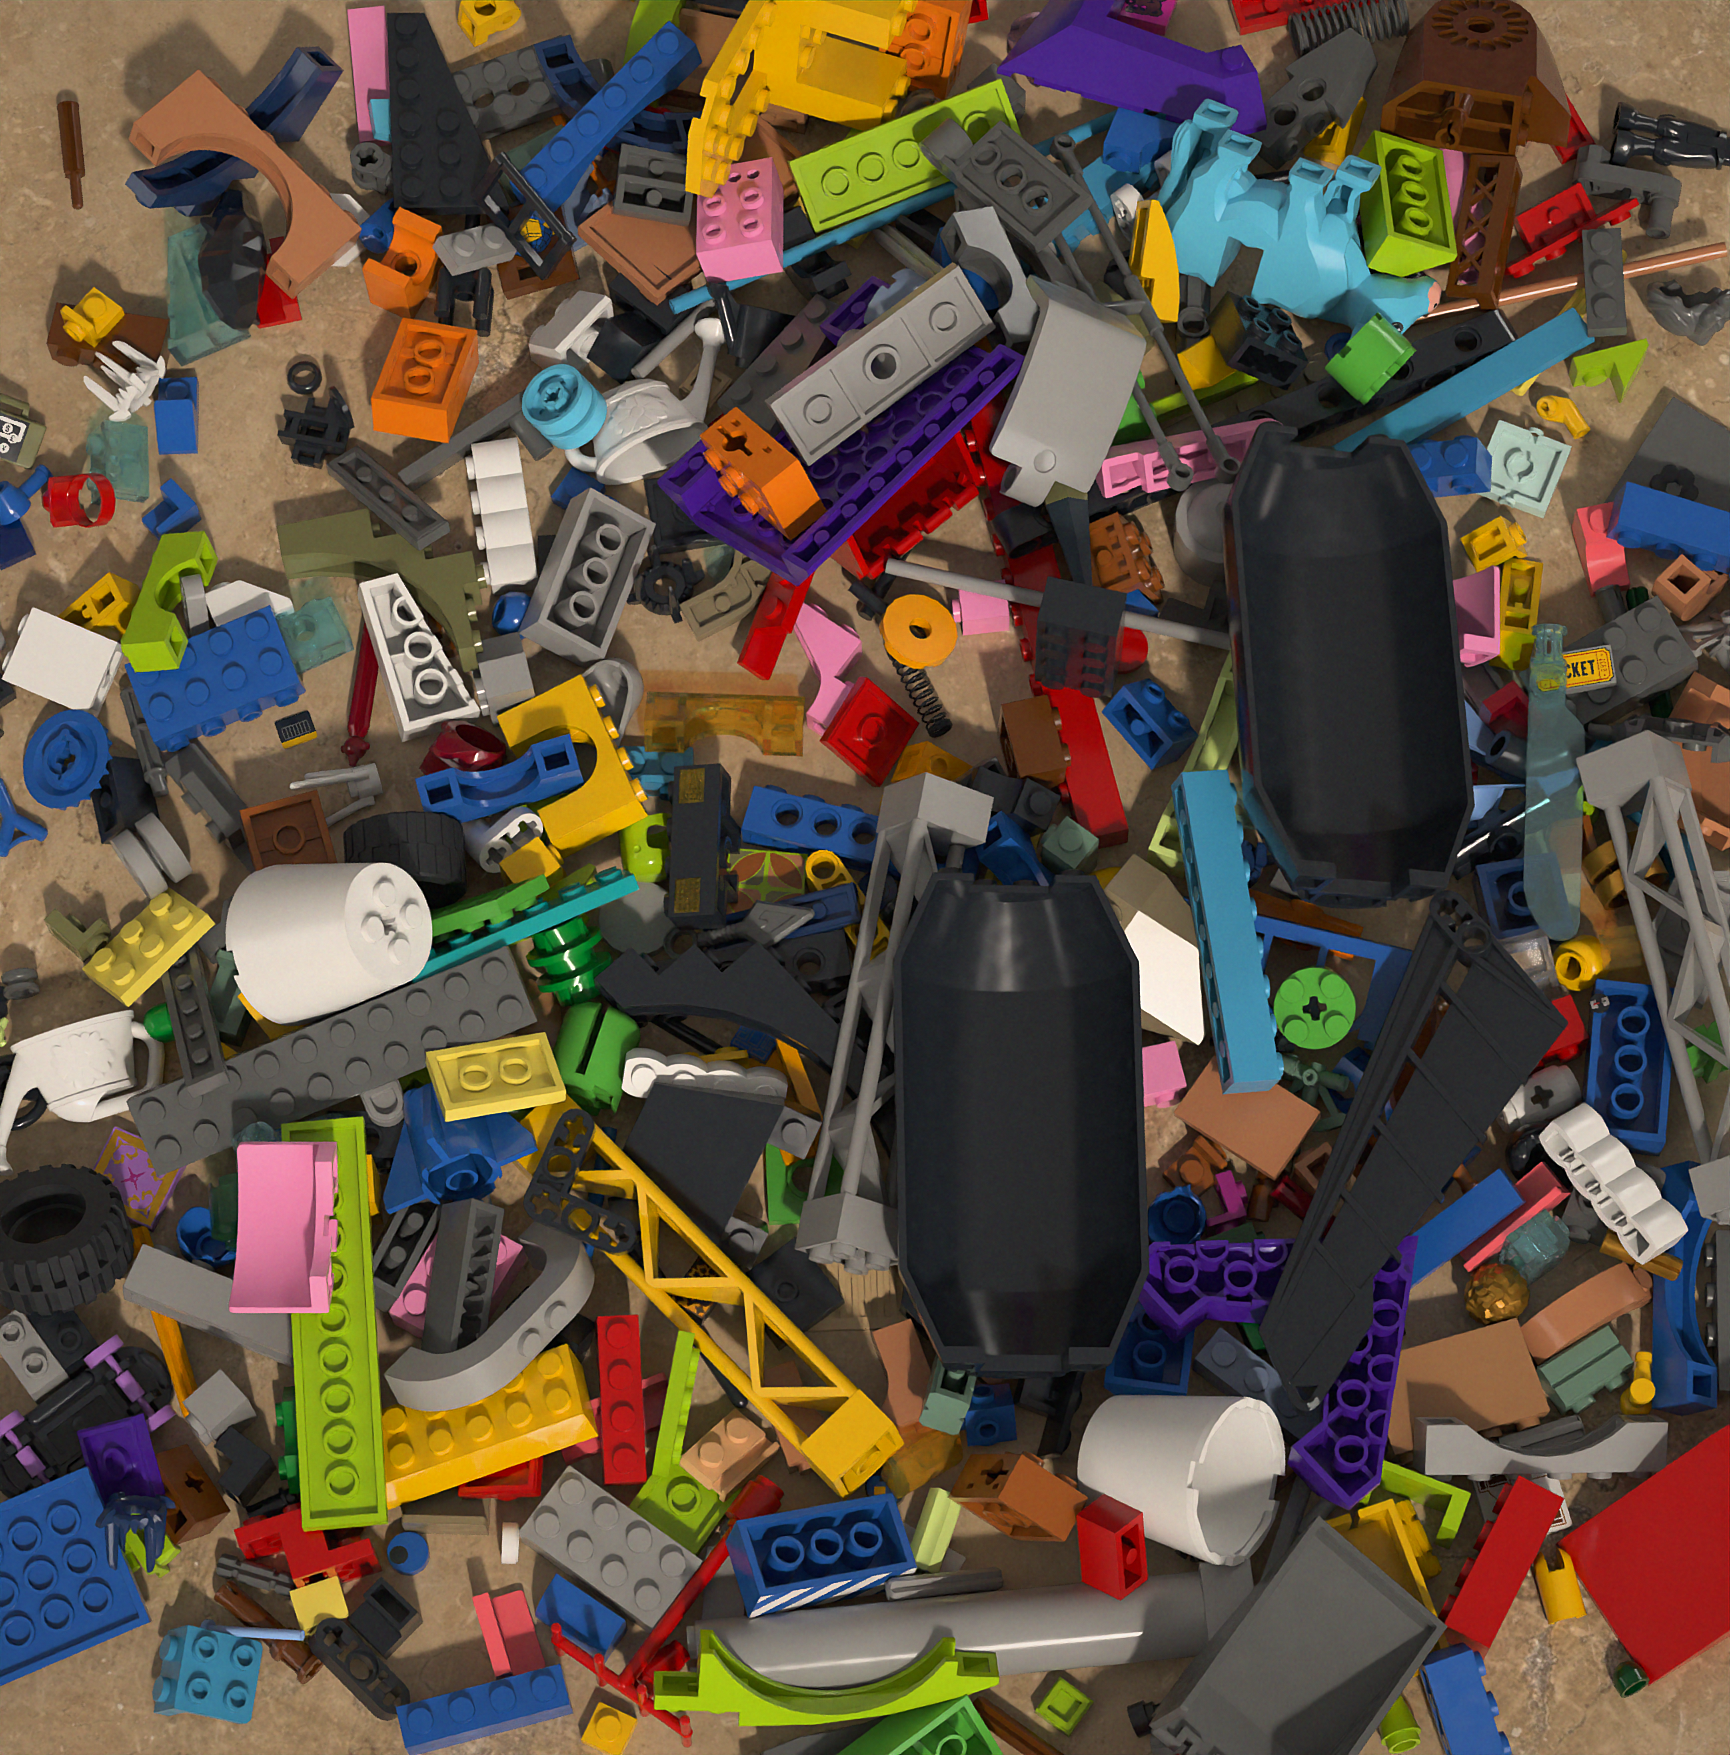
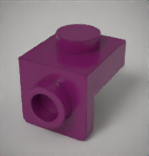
M1231 1170L1215 1175L1213 1186L1223 1214L1205 1220L1204 1232L1206 1237L1220 1234L1241 1226L1246 1222L1247 1213L1244 1204H1248L1247 1193L1241 1180L1235 1182Z

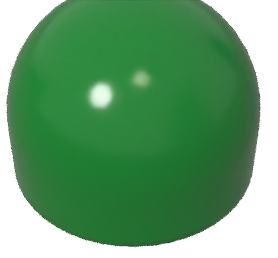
M167 1001L149 1008L144 1015L143 1025L150 1037L162 1043L175 1041Z

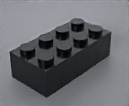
M1048 576L1037 619L1035 681L1041 682L1043 686L1050 689L1061 690L1066 687L1080 690L1083 695L1092 698H1101L1103 695L1112 697L1122 657L1127 593Z

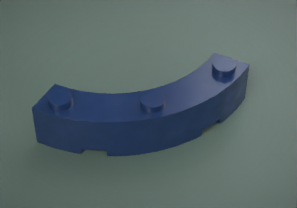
M566 35L533 45L540 73L551 96L571 120L603 87L592 77L591 72L581 60L571 35ZM641 110L605 146L619 153L621 145L627 144L661 152L687 155L688 133L693 117L701 119L703 110L686 113L664 112V115Z

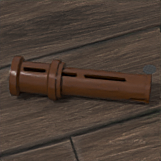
M232 1579L226 1582L227 1586L223 1584L214 1596V1600L217 1603L221 1604L246 1627L293 1629L292 1627L286 1628ZM260 1638L270 1648L269 1653L271 1657L277 1662L281 1660L297 1674V1680L301 1684L309 1682L324 1665L312 1653L309 1645L304 1640Z

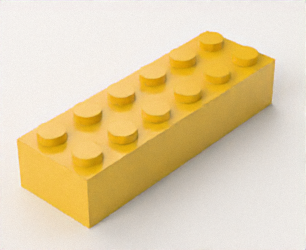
M568 1344L539 1353L506 1386L470 1405L446 1411H421L399 1403L383 1408L382 1422L387 1508L390 1510L599 1436L583 1367Z

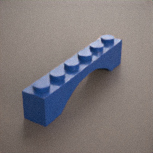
M668 21L520 171L522 176L553 213L571 196L589 165L612 137L646 106L662 95L676 89L702 63L697 45L674 24ZM510 181L509 184L516 198L524 205L527 199ZM535 210L533 214L536 215L544 223L545 221Z
M1691 1160L1660 1168L1666 1174L1660 1194L1664 1200L1668 1201L1681 1213L1688 1231L1674 1246L1664 1251L1682 1259L1683 1266L1678 1278L1675 1281H1671L1653 1273L1652 1383L1655 1386V1395L1652 1399V1409L1679 1416L1717 1408V1367L1708 1355L1701 1338L1695 1305L1696 1272L1701 1248L1712 1220L1703 1218L1700 1215L1688 1170L1700 1166L1701 1163Z

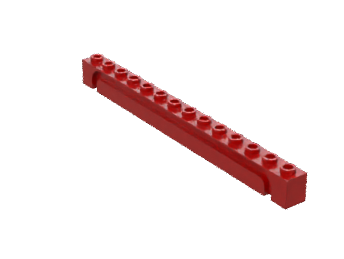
M1001 391L967 423L969 429L964 430L965 443L969 453L975 452L978 462L975 466L982 482L977 487L984 486L987 498L982 499V506L987 522L992 521L1001 512L1023 503L999 492L1001 491L1003 475L1012 463L992 455L989 451L990 443L1004 412ZM996 533L991 534L996 557L1003 556L1006 568L1000 569L1002 580L1005 579V584L1044 592L1048 576L1061 579L1052 544L1025 556L1011 559L1006 554ZM1017 602L1010 604V612L1015 627L1021 626L1024 635L1023 639H1019L1021 655L1024 662H1031L1034 673L1028 675L1032 696L1048 695L1051 708H1058L1062 724V730L1057 731L1060 744L1067 743L1071 756V766L1066 768L1065 780L1057 785L1058 794L1061 796L1060 802L1062 805H1069L1072 816L1070 818L1099 839L1098 849L1128 843L1129 828L1094 698L1083 695L1080 690L1066 687L1061 690H1055L1043 686L1041 682L1035 681L1037 619L1040 608Z

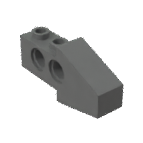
M1350 27L1285 68L1290 81L1264 103L1267 120L1266 130L1245 135L1262 142L1260 151L1257 154L1259 157L1278 170L1287 161L1292 160L1313 138L1322 134L1330 123L1334 122L1342 129L1347 125L1378 67V62L1370 42Z

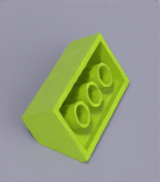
M1374 130L1357 156L1382 168L1372 188L1369 191L1360 193L1359 208L1367 267L1381 273L1404 277L1454 261L1457 257L1443 150Z

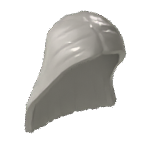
M611 657L591 666L582 676L589 686L594 684L598 686L606 702V706L602 707L601 711L604 717L611 716L619 731L620 737L614 739L619 748L625 729L643 699L644 684L641 674L632 663L622 658ZM573 742L576 747V754L584 783H586L596 767L597 750L589 744Z

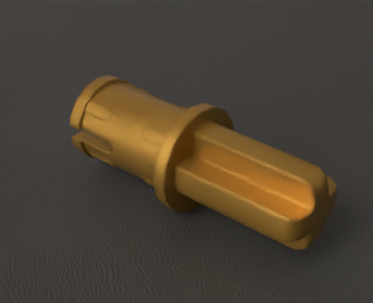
M1608 1228L1599 1250L1602 1254L1604 1253L1633 1265L1632 1269L1635 1271L1639 1267L1671 1281H1675L1678 1278L1683 1266L1682 1259L1666 1252L1661 1253L1643 1265L1640 1264L1625 1250L1618 1238L1617 1232Z

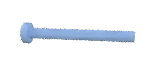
M212 1619L203 1620L200 1628L236 1637L303 1641L305 1638L304 1630L215 1625Z

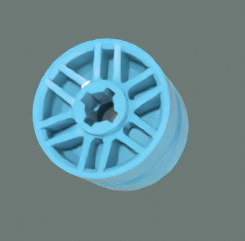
M557 364L542 370L528 384L522 398V411L525 418L552 445L559 449L569 450L583 446L596 436L605 422L607 403L603 395L575 367L567 364Z

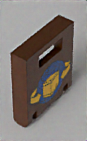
M523 204L509 207V214L505 215L511 223L523 207ZM562 204L554 214L569 231L564 205ZM486 214L487 223H493L490 217ZM532 214L520 232L543 261L559 239L547 223H543L534 214ZM573 246L564 255L556 270L544 281L539 276L523 279L519 270L530 266L518 251L512 260L497 264L502 290L507 300L580 279Z

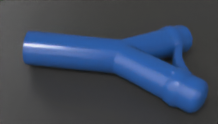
M0 778V814L2 817L0 826V857H6L9 854V850L21 842L34 839L40 842L44 841L48 835V830L41 824L35 823L17 813L4 781ZM15 828L27 834L12 841Z

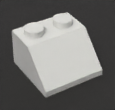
M579 290L571 299L567 298L562 301L550 322L546 326L540 325L531 335L529 340L531 360L543 370L553 365L567 364L575 367L580 372L590 362L586 357L606 319L614 317L612 300L606 295Z

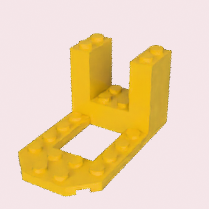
M749 0L704 78L700 96L706 97V102L701 119L693 117L688 133L685 191L712 199L719 185L724 186L726 184L732 161L740 159L746 136L752 137L756 129L758 115L760 112H766L769 103L862 131L893 120L897 112L899 98L905 99L910 87L911 77L906 76L907 60L826 36L828 32L888 50L894 37L902 35L907 13L915 11L918 0ZM754 50L753 71L734 105H730V99L736 86V78L739 74H745L750 60V53Z

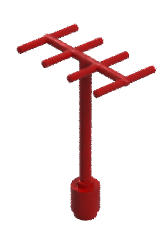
M757 1475L754 1481L749 1480L725 1512L729 1518L727 1523L728 1530L620 1675H617L605 1666L602 1654L597 1653L592 1657L564 1637L559 1623L551 1625V1641L554 1644L556 1655L562 1657L566 1653L596 1674L597 1684L600 1687L606 1686L607 1683L638 1704L639 1713L642 1717H647L650 1713L681 1735V1742L684 1747H690L693 1734L690 1717L682 1715L679 1719L667 1710H654V1700L648 1697L647 1687L644 1684H640L636 1688L633 1684L729 1556L725 1541L737 1520L775 1514L782 1506L780 1500L785 1495L782 1489L762 1475Z

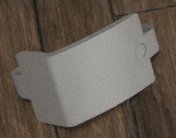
M1030 274L1025 284L1031 297L1040 307L1038 309L1040 315L1018 378L990 443L989 451L992 455L1012 463L1003 475L1001 491L999 492L1036 507L1044 501L1055 481L1084 493L1090 490L1110 449L1130 399L1145 354L1146 340L1125 315L1092 301L1086 293L1057 280L1047 282Z

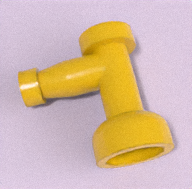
M1636 1352L1635 1362L1637 1363L1633 1383L1623 1391L1619 1399V1407L1624 1415L1649 1414L1652 1409L1655 1386L1650 1381L1652 1354L1649 1352Z

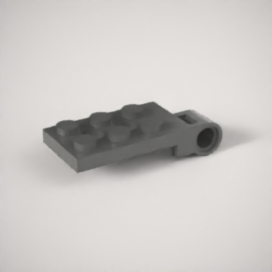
M562 35L556 36L551 39L562 37ZM534 45L451 73L480 141L564 113L551 96L542 78L536 61ZM598 58L583 62L591 72L592 77L602 87L615 76L612 64L607 59ZM516 83H529V88L524 94L518 96L511 94V89ZM491 94L494 96L493 102L485 108L475 106L477 99L481 95Z
M947 118L919 143L921 152L937 170L982 208L993 206L998 219L1004 226L1037 254L1094 203L1091 194L1002 121H999L973 145L966 132L955 121ZM1011 176L1022 177L1021 182L1014 187L1003 185L1005 180ZM1037 197L1048 199L1047 203L1041 208L1033 209L1029 207L1030 202Z

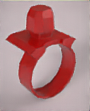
M97 472L50 477L48 480V491L44 492L41 496L42 507L50 512V522L53 528L74 525L85 528L107 525L115 512L116 498L114 489L110 481L103 474ZM88 478L96 484L101 498V510L98 519L94 523L87 517L84 509H80L78 500L79 490H82Z

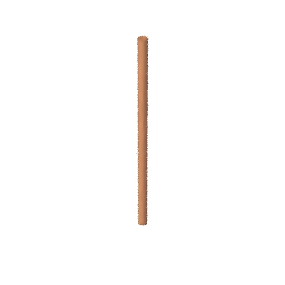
M1725 242L1624 263V279L1727 257ZM1584 272L1502 290L1498 307L1585 288ZM1465 298L1438 304L1427 317L1424 318L1422 316L1418 318L1411 326L1482 311L1478 298Z

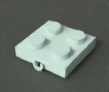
M1499 420L1487 447V450L1492 455L1491 492L1476 494L1544 519L1572 446L1543 436V431L1538 428L1530 427L1529 430ZM1532 433H1537L1539 436H1533Z

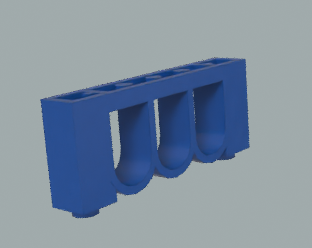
M1183 896L1184 900L1191 907L1190 898ZM1257 913L1256 920L1254 921L1255 930L1265 934L1263 957L1261 959L1263 974H1265L1274 936L1319 946L1320 951L1316 965L1325 966L1328 949L1376 960L1366 1004L1362 1013L1353 1021L1348 1031L1349 1033L1359 1029L1357 1039L1365 1041L1364 1048L1373 1050L1413 950ZM1312 996L1310 997L1309 1004L1304 1005V1010H1310L1312 1016L1318 1018L1321 1012L1318 1005V997ZM1268 1001L1269 1012L1274 1014V1006Z

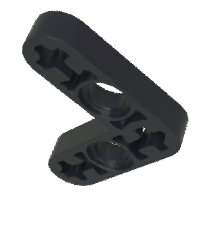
M577 1108L570 1109L562 1114L556 1124L523 1200L524 1209L529 1217L537 1223L609 1254L617 1256L626 1255L632 1251L637 1242V1232L631 1221L569 1194L596 1132L595 1123L589 1113ZM578 1118H581L587 1132L585 1135L578 1133L573 1141V1147L580 1148L578 1154L575 1155L566 1147L556 1146L558 1140L561 1139L567 1144L571 1132L566 1127L567 1123H576ZM556 1155H565L571 1160V1169L563 1177H555L548 1170L549 1161ZM544 1193L550 1194L549 1201L562 1208L563 1200L569 1201L562 1211L561 1223L554 1222L558 1215L549 1209H544L541 1214H537V1207L532 1203L534 1197L542 1198ZM580 1208L588 1210L592 1215L591 1225L583 1231L572 1229L569 1225L570 1214ZM600 1216H604L607 1218L603 1223L604 1227L616 1231L620 1225L625 1226L624 1233L629 1237V1240L626 1243L620 1241L615 1247L611 1246V1237L600 1231L598 1240L591 1237L599 1227Z

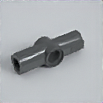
M1186 274L1179 276L1180 299L1175 333L1176 359L1178 363V353L1210 335V328L1206 318L1210 314L1211 286L1198 277ZM1196 328L1201 332L1193 334L1187 332L1186 329Z

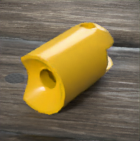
M1557 1547L1556 1557L1559 1569L1549 1572L1541 1551L1537 1554L1533 1563L1536 1581L1549 1625L1568 1618H1581L1587 1615L1571 1557L1567 1552Z

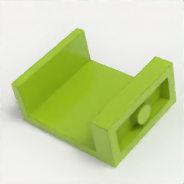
M1383 1460L1381 1481L1377 1487L1445 1513L1434 1544L1450 1549L1471 1493ZM1372 1491L1359 1501L1357 1510L1367 1507Z

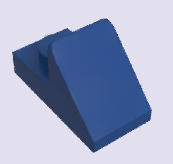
M197 377L159 378L158 400L154 401L159 455L198 454L199 382Z

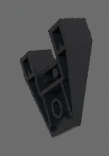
M654 1082L622 1151L731 1261L752 1269L769 1231L766 1222L736 1209L742 1193L767 1143L804 1160L822 1121L819 1113L781 1096Z

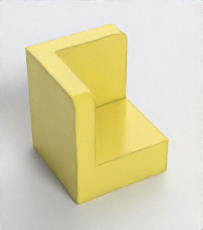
M338 1576L289 1591L300 1629L304 1630L306 1639L309 1638L310 1632L322 1620L327 1618L341 1620L349 1616L343 1595L344 1590Z

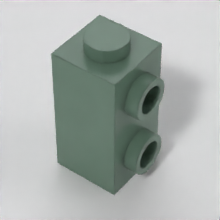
M1068 816L1065 817L1059 826L1055 823L1052 824L1041 839L1043 846L1040 853L1042 864L1055 875H1060L1061 871L1070 869L1082 870L1084 875H1088L1096 868L1099 839Z

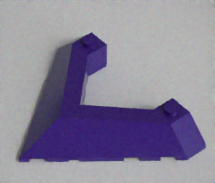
M1049 0L997 68V74L1011 77L1013 73L1034 78L1033 84L1062 92L1067 90L1081 94V97L1131 111L1143 113L1145 108L1166 114L1165 120L1182 124L1185 120L1193 121L1194 113L1205 99H1211L1238 111L1236 122L1230 130L1247 135L1266 130L1267 128L1258 72L1242 45L1206 53L1123 23L1116 19L1125 4V0Z
M1419 1235L1406 1236L1397 1247V1250L1403 1255L1399 1264L1390 1256L1374 1277L1373 1324L1319 1407V1424L1291 1447L1287 1464L1316 1495L1347 1510H1350L1380 1485ZM1296 1238L1254 1239L1253 1243H1229L1228 1240L1195 1241V1244L1170 1245V1241L1153 1242L1149 1245L1150 1271L1138 1299L1147 1315L1174 1344L1178 1343L1205 1320L1261 1324ZM1321 1238V1239H1320V1243L1322 1244L1323 1241H1324V1238Z

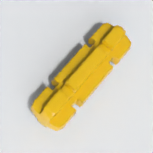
M1400 1501L1395 1506L1424 1581L1435 1578L1442 1571L1440 1562L1436 1555L1432 1556L1431 1554L1433 1550L1432 1545L1420 1520H1415L1416 1511L1411 1501Z

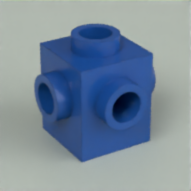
M1010 1384L975 1385L970 1407L960 1431L965 1430L968 1446H992L999 1442L1017 1440L1015 1410Z

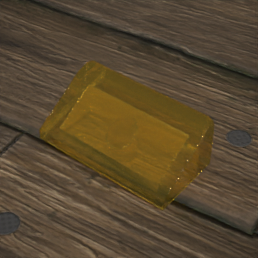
M935 1430L888 1458L880 1476L891 1492H893V1495L897 1499L902 1498L959 1464L963 1460L960 1432L959 1434L951 1435Z

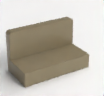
M444 1490L407 1503L406 1513L402 1515V1526L405 1532L417 1534L489 1536L491 1498L462 1499L458 1496V1490Z

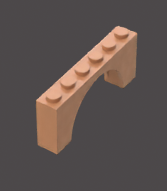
M199 69L133 124L128 140L155 166L171 156L183 152L212 150L227 153L248 162L270 181L278 193L284 208L286 236L281 247L271 256L265 272L291 299L295 298L355 246L362 228L359 226L354 215L347 210H342L331 199L330 193L323 185L315 183L304 172L302 165L295 158L288 157L277 146L275 139L270 133L265 130L261 131L250 120L247 111L241 105L234 104L223 93L220 85L213 78L206 77Z

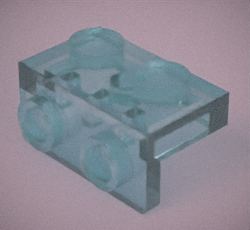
M104 420L87 438L86 452L90 455L91 462L89 473L97 472L103 474L110 481L116 499L144 503L149 498L148 427ZM88 478L87 488L91 491V503L100 505L99 490L96 484Z

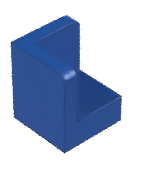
M172 478L160 487L164 501L142 518L143 525L158 541H160L162 534L187 532L202 520L197 504Z

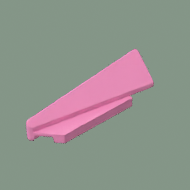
M1264 418L1212 429L1215 435L1220 436L1229 456L1236 458L1242 464L1257 427L1263 422L1276 420ZM1202 430L1166 436L1167 441L1172 443L1181 462L1187 464L1193 470L1194 476L1191 483L1216 478L1214 472L1217 465L1206 445L1207 439ZM1156 439L1110 447L1095 478L1104 498L1113 497L1139 485H1142V490L1147 493L1171 488L1166 481L1169 471L1158 452L1159 445Z

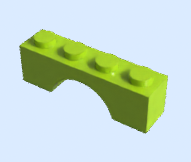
M205 531L162 534L157 549L152 555V563L147 576L142 582V589L137 603L132 608L127 630L121 638L122 652L125 657H128L135 673L179 669L188 644V639L177 617L172 613L176 605L182 600L179 578L200 574L203 586L207 587L218 561V557Z

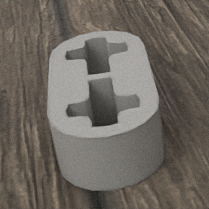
M200 574L179 578L188 639L210 630L205 591Z

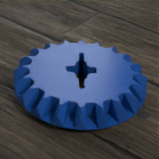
M66 710L47 719L34 733L26 749L23 775L29 793L38 803L51 809L56 808L65 811L67 807H79L81 800H91V792L94 789L101 788L99 781L102 775L109 774L106 764L113 759L109 753V748L113 743L107 737L109 730L100 723V719L83 710ZM71 754L74 755V762H70L68 767L64 766L65 759H69Z

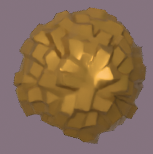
M1485 1263L1472 1272L1469 1281L1466 1283L1463 1298L1466 1305L1465 1309L1469 1311L1471 1318L1485 1326L1514 1318L1518 1320L1519 1315L1529 1305L1530 1290L1526 1287L1527 1282L1525 1278L1521 1277L1514 1267L1508 1264Z

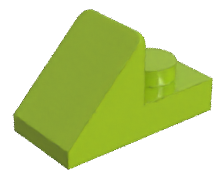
M1647 339L1573 357L1568 373L1572 386L1585 385L1593 387L1610 378L1618 402L1621 403L1644 362L1649 346Z

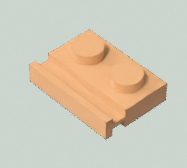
M734 1408L682 1455L679 1465L709 1491L711 1489L716 1491L720 1495L719 1499L725 1502L777 1454L780 1445L776 1441L774 1443L770 1442L765 1437L766 1433Z

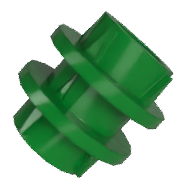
M578 915L531 935L535 948L528 952L525 956L530 967L544 966L546 972L536 981L540 992H553L562 1007L583 1003L600 995L595 989V978L613 963V959L609 952H594L593 946L603 938L601 929L598 926L586 927L583 919Z

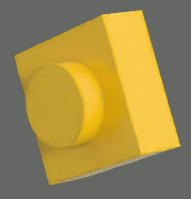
M599 1702L581 1738V1742L607 1755H623L638 1720Z

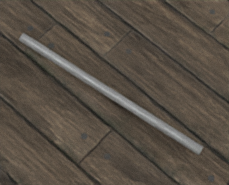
M888 558L885 573L1039 608L1044 592L893 558ZM1126 611L1124 627L1222 649H1231L1230 634Z

